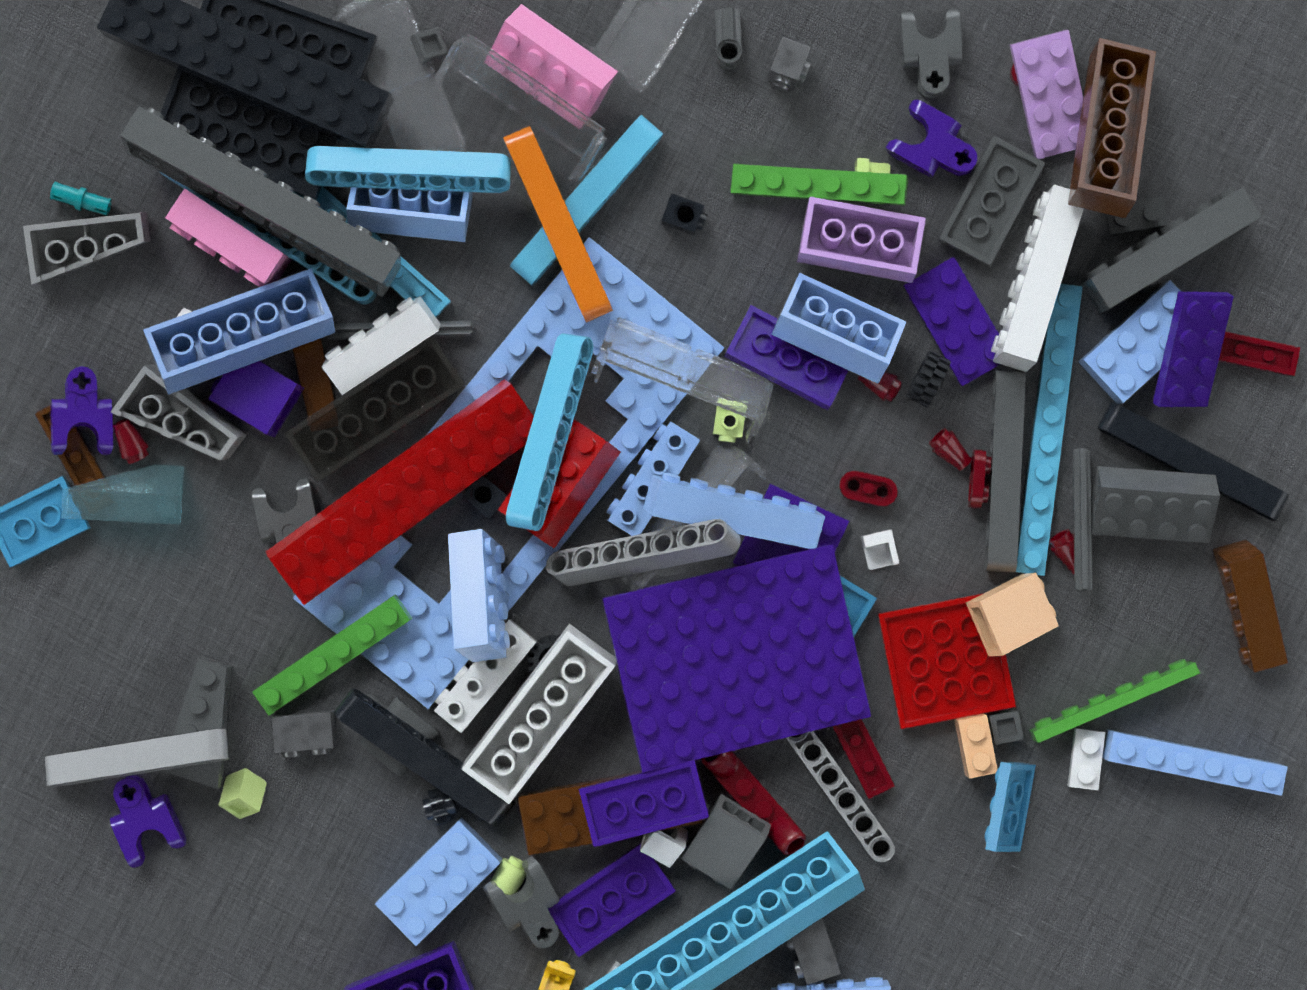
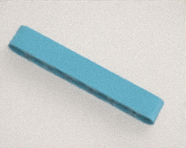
M640 115L565 200L578 233L582 231L663 137L664 134L643 115ZM543 227L510 265L531 286L542 277L557 259Z
M314 146L307 152L305 179L312 185L330 187L503 193L510 188L511 159L500 153Z
M565 333L557 337L508 503L506 521L509 526L534 531L540 530L543 526L593 354V341L590 337Z

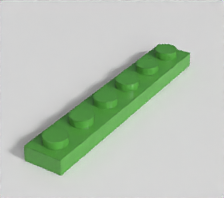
M733 164L731 194L794 199L815 197L840 202L905 206L908 176L906 174Z
M395 594L262 684L252 693L269 716L410 621L412 617Z
M1185 659L1175 661L1168 665L1170 670L1160 674L1158 670L1142 676V682L1132 685L1131 682L1122 684L1115 688L1116 693L1107 697L1104 693L1088 699L1089 704L1082 708H1078V705L1066 708L1061 711L1063 716L1054 720L1051 717L1043 718L1034 723L1035 728L1029 730L1033 741L1040 743L1200 674L1196 662H1186Z

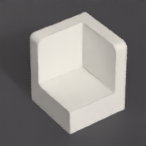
M892 530L861 536L868 569L873 570L899 564Z
M678 827L671 836L660 830L644 834L640 851L670 868L685 849L688 830Z

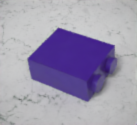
M258 361L223 374L221 378H218L213 383L210 390L212 394L209 400L266 435L275 438L303 392L304 387L265 363Z

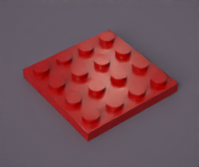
M984 593L878 613L900 729L1016 707L1006 654L1003 656H988L966 605V602Z

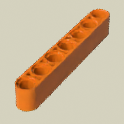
M527 126L503 137L586 323L612 312L613 309L531 127Z

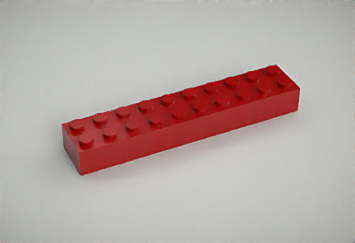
M504 379L267 550L266 554L269 560L302 604H307L526 445L534 418L533 414L512 384Z

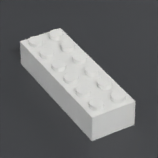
M1054 184L1048 192L1044 191L1041 199L1038 198L1033 215L1037 216V219L1028 228L1024 242L1029 243L1024 253H1021L1016 267L1020 274H1018L1016 280L1012 281L1008 292V297L1012 298V300L1009 302L1008 307L1004 308L999 324L1003 325V330L1000 331L999 336H995L991 352L995 353L993 359L995 363L1023 372H1027L1037 363L1084 209L1068 205L1070 189Z
M569 624L466 758L462 770L510 804L613 670L616 664L615 657Z

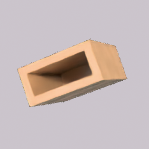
M1036 572L1021 574L966 602L988 656H1003L1059 626L1056 620L1055 609L1049 604L1044 592V584Z

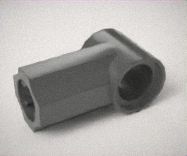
M722 8L715 10L716 60L718 65L724 70H734L739 67L742 61L740 9ZM730 48L735 50L737 55L735 58L728 60L723 58L721 53L725 49Z

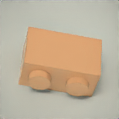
M982 713L954 719L965 776L970 779L996 774L998 768L987 715Z

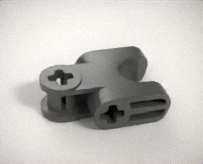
M949 9L943 21V33L936 38H927L920 34L916 27V18L913 13H901L899 31L902 67H916L918 90L927 99H937L944 94L950 80L949 65H962L961 21L958 9ZM930 77H934L936 82H940L936 88H933L932 83H927Z
M308 477L301 478L296 484V505L292 510L285 513H280L273 507L270 495L262 487L253 489L252 499L263 544L275 541L276 543L280 542L319 513L314 487Z
M364 693L430 740L435 739L439 734L437 728L401 698L396 696L390 705L387 706L376 696ZM363 737L359 741L369 753L395 774L405 776L408 772V767Z
M531 856L522 863L526 874V882L519 892L512 895L505 894L494 881L484 885L483 890L508 933L521 927L524 934L536 947L548 948L556 942L559 933L557 925L548 909L559 903V898L543 868Z

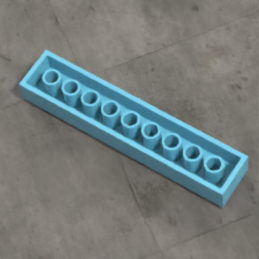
M827 831L583 990H713L864 891L865 888L861 876Z

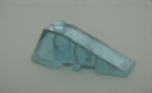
M151 465L65 488L62 495L61 518L181 525L184 466Z

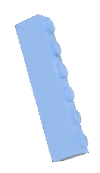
M664 472L662 477L656 475L651 477L643 507L651 516L688 524L721 519L741 535L808 549L817 548L825 516L816 510V505L807 502H800L799 506L789 504L790 500L779 496H773L772 500L762 498L763 494L746 490L745 494L736 493L735 488L719 484L718 488L708 487L707 482L691 478L689 483L680 481V476Z
M1107 729L1102 756L1103 759L1111 762L1280 796L1283 793L1288 768L1278 763Z

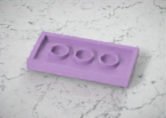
M1069 30L1010 44L1034 157L1041 159L1075 150L1083 94Z

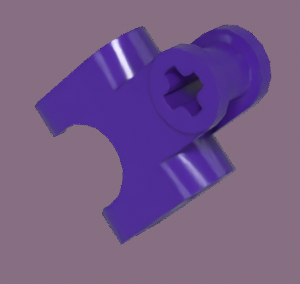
M912 100L909 105L910 115L923 124L926 130V139L916 145H910L898 139L891 140L885 147L887 153L928 177H933L939 167L955 176L969 174L976 165L977 152L971 145L956 137L962 125L925 102ZM964 154L967 156L965 158L967 163H963L960 166L957 164V157Z
M80 366L70 371L65 382V399H51V451L53 455H62L67 447L68 432L77 426H85L93 431L96 436L97 449L101 454L110 455L112 452V399H97L96 375L88 367ZM78 377H83V382H88L84 389H79V385L73 383L77 381Z
M138 775L127 776L117 782L113 790V796L121 813L111 817L110 824L130 867L138 868L145 860V852L141 840L146 830H157L162 833L172 848L180 849L186 846L187 838L166 794L153 798L147 783ZM128 787H135L136 792L133 795H127L125 790Z

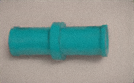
M56 181L51 188L50 200L73 205L79 211L86 209L104 216H108L110 212L112 198L90 193L87 188L81 187L77 189Z

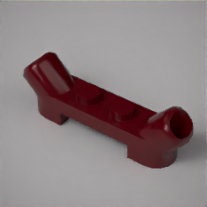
M729 751L702 758L704 766L743 808L771 824L767 836L784 855H791L804 846L806 835L734 752Z

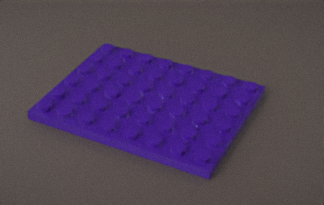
M833 544L602 598L642 773L871 717Z

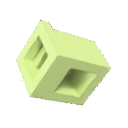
M725 399L717 400L713 435H719L718 441L735 443L736 438L742 439L747 402ZM726 416H733L735 418L734 426L728 427L725 425L724 419Z

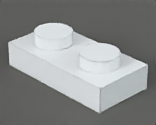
M1074 728L1067 786L1091 790L1099 789L1105 740L1104 731Z

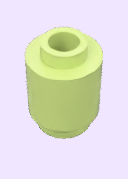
M510 856L509 859L503 858L490 881H494L505 894L512 895L517 893L526 878L522 867L523 861L514 856Z

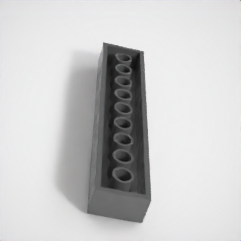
M140 106L137 107L120 135L127 154L379 296L384 297L401 268V253L398 252V248L387 240L380 242L371 237L372 233L360 225L356 227L351 226L345 222L346 218L336 211L331 210L328 213L319 208L320 204L309 196L302 198L293 193L294 189L282 181L278 183L273 182L267 178L268 174L258 167L248 168L241 164L242 160L231 152L224 154L215 149L216 145L204 137H200V139L193 137L185 126L174 122L173 125L163 120L164 116L157 110L150 107L147 110Z

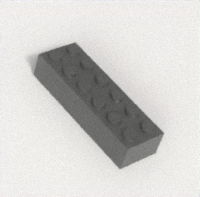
M1231 186L1210 199L1213 205L1209 206L1205 202L1185 214L1188 219L1185 222L1182 217L1160 229L1163 234L1160 237L1155 232L1135 244L1138 249L1134 252L1130 247L1110 259L1113 263L1112 266L1108 267L1104 263L1087 273L1086 277L1088 280L1081 285L1098 313L1100 314L1261 218L1262 216L1245 188L1241 187L1235 191Z

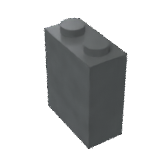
M721 794L709 811V817L703 820V823H701L688 843L681 859L687 862L691 868L700 870L710 876L717 884L732 889L766 840L771 824Z

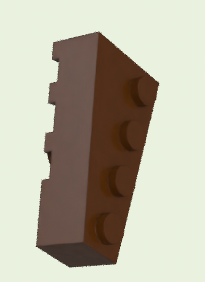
M1247 540L1214 548L1213 553L1226 594V602L1233 618V631L1239 639L1241 648H1238V653L1242 664L1247 665L1254 673L1287 664V655L1263 553Z

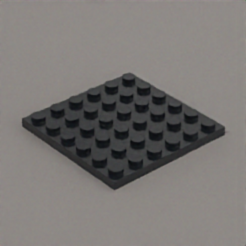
M203 0L200 8L361 80L378 39L376 35L279 0ZM177 69L161 110V114L164 116L163 120L172 125L174 122L185 126L193 137L197 139L204 137L216 145L215 149L224 154L226 152L235 154L242 160L241 164L250 169L253 166L258 167L267 173V178L273 182L278 183L282 181L294 189L293 193L309 196L314 200H317L322 186L312 185L305 179L307 152L314 146L337 147L339 142L337 138L180 69Z

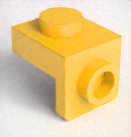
M560 960L548 961L538 990H569L576 970L571 969L568 963Z

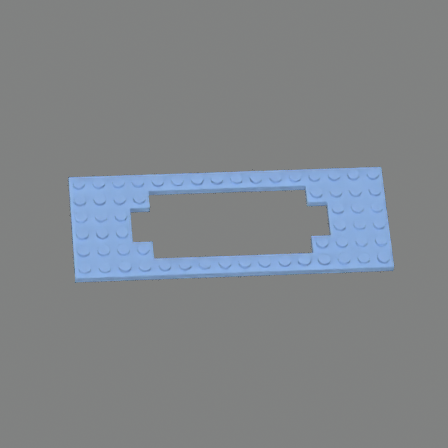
M590 237L584 242V246L613 311L586 323L563 270H561L428 432V434L504 379L509 382L537 347H540L549 356H552L557 337L562 333L590 337L593 341V354L623 378L606 399L609 405L628 419L609 442L621 453L555 549L533 535L502 572L506 579V591H503V602L506 603L508 612L545 568L549 556L559 551L724 349L720 343ZM402 535L307 604L303 605L295 594L294 600L336 634L396 594L412 619L362 652L361 655L427 709L432 706L437 697L469 660L454 649L451 590L438 603L395 568L397 563L413 545Z

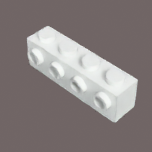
M421 296L414 300L411 297L405 299L396 307L398 309L397 312L391 316H388L387 313L383 314L372 323L374 325L372 329L366 333L363 329L358 331L348 339L350 341L348 345L342 349L340 346H336L325 354L326 360L322 368L342 395L439 331L440 322Z
M511 619L505 623V630L508 632L510 640L509 648H506L507 658L474 662L469 669L463 666L453 678L457 682L451 691L445 688L434 701L438 704L434 711L460 733L465 730L537 641Z

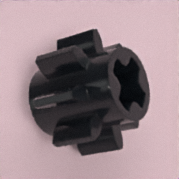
M438 788L429 790V798L423 799V806L428 821L436 819L437 825L451 822V814L457 813L455 800Z

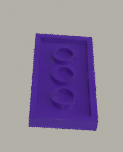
M955 257L917 277L912 283L902 286L942 356L951 361L949 368L960 387L1000 365L993 362L995 353L991 352L995 336H999V333Z
M1178 291L1153 398L1155 405L1158 407H1208L1234 298L1233 295L1228 292Z
M750 305L724 357L829 410L849 370L771 335L778 319Z
M694 759L673 766L644 773L640 772L579 788L594 847L709 817Z
M641 843L560 897L559 903L548 909L554 922L578 957L676 891L657 861L640 851Z

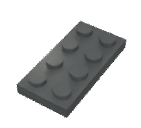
M993 136L938 240L990 267L1045 162Z

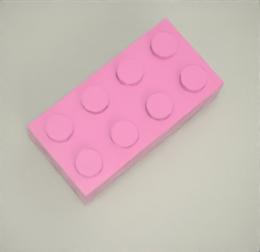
M522 4L504 21L486 59L488 64L580 128L597 111L618 72Z
M185 188L165 217L172 222L169 227L170 229L189 241L192 237L196 238L197 240L194 245L213 257L216 253L222 255L219 261L237 273L242 268L246 271L243 277L258 287L278 281L292 261L284 253Z

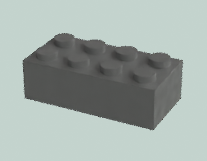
M1098 466L1091 498V533L1093 535L1209 543L1220 499L1216 475Z

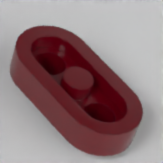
M973 449L970 466L968 507L981 509L982 503L988 502L989 486H985L984 483L985 474H990L991 457L986 456V450Z
M849 471L839 481V490L845 498L876 506L890 505L895 501L898 493L897 486L891 479L860 471ZM851 480H856L859 484L856 491H851L848 488V483ZM880 486L887 489V495L883 498L877 495V489Z

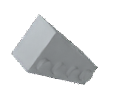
M147 212L23 226L31 285L40 284L151 241Z
M155 364L143 366L111 411V413L117 416H122L134 421L133 423L157 431L165 437L182 442L186 446L218 460L230 458L246 436L245 433L186 388L168 395Z

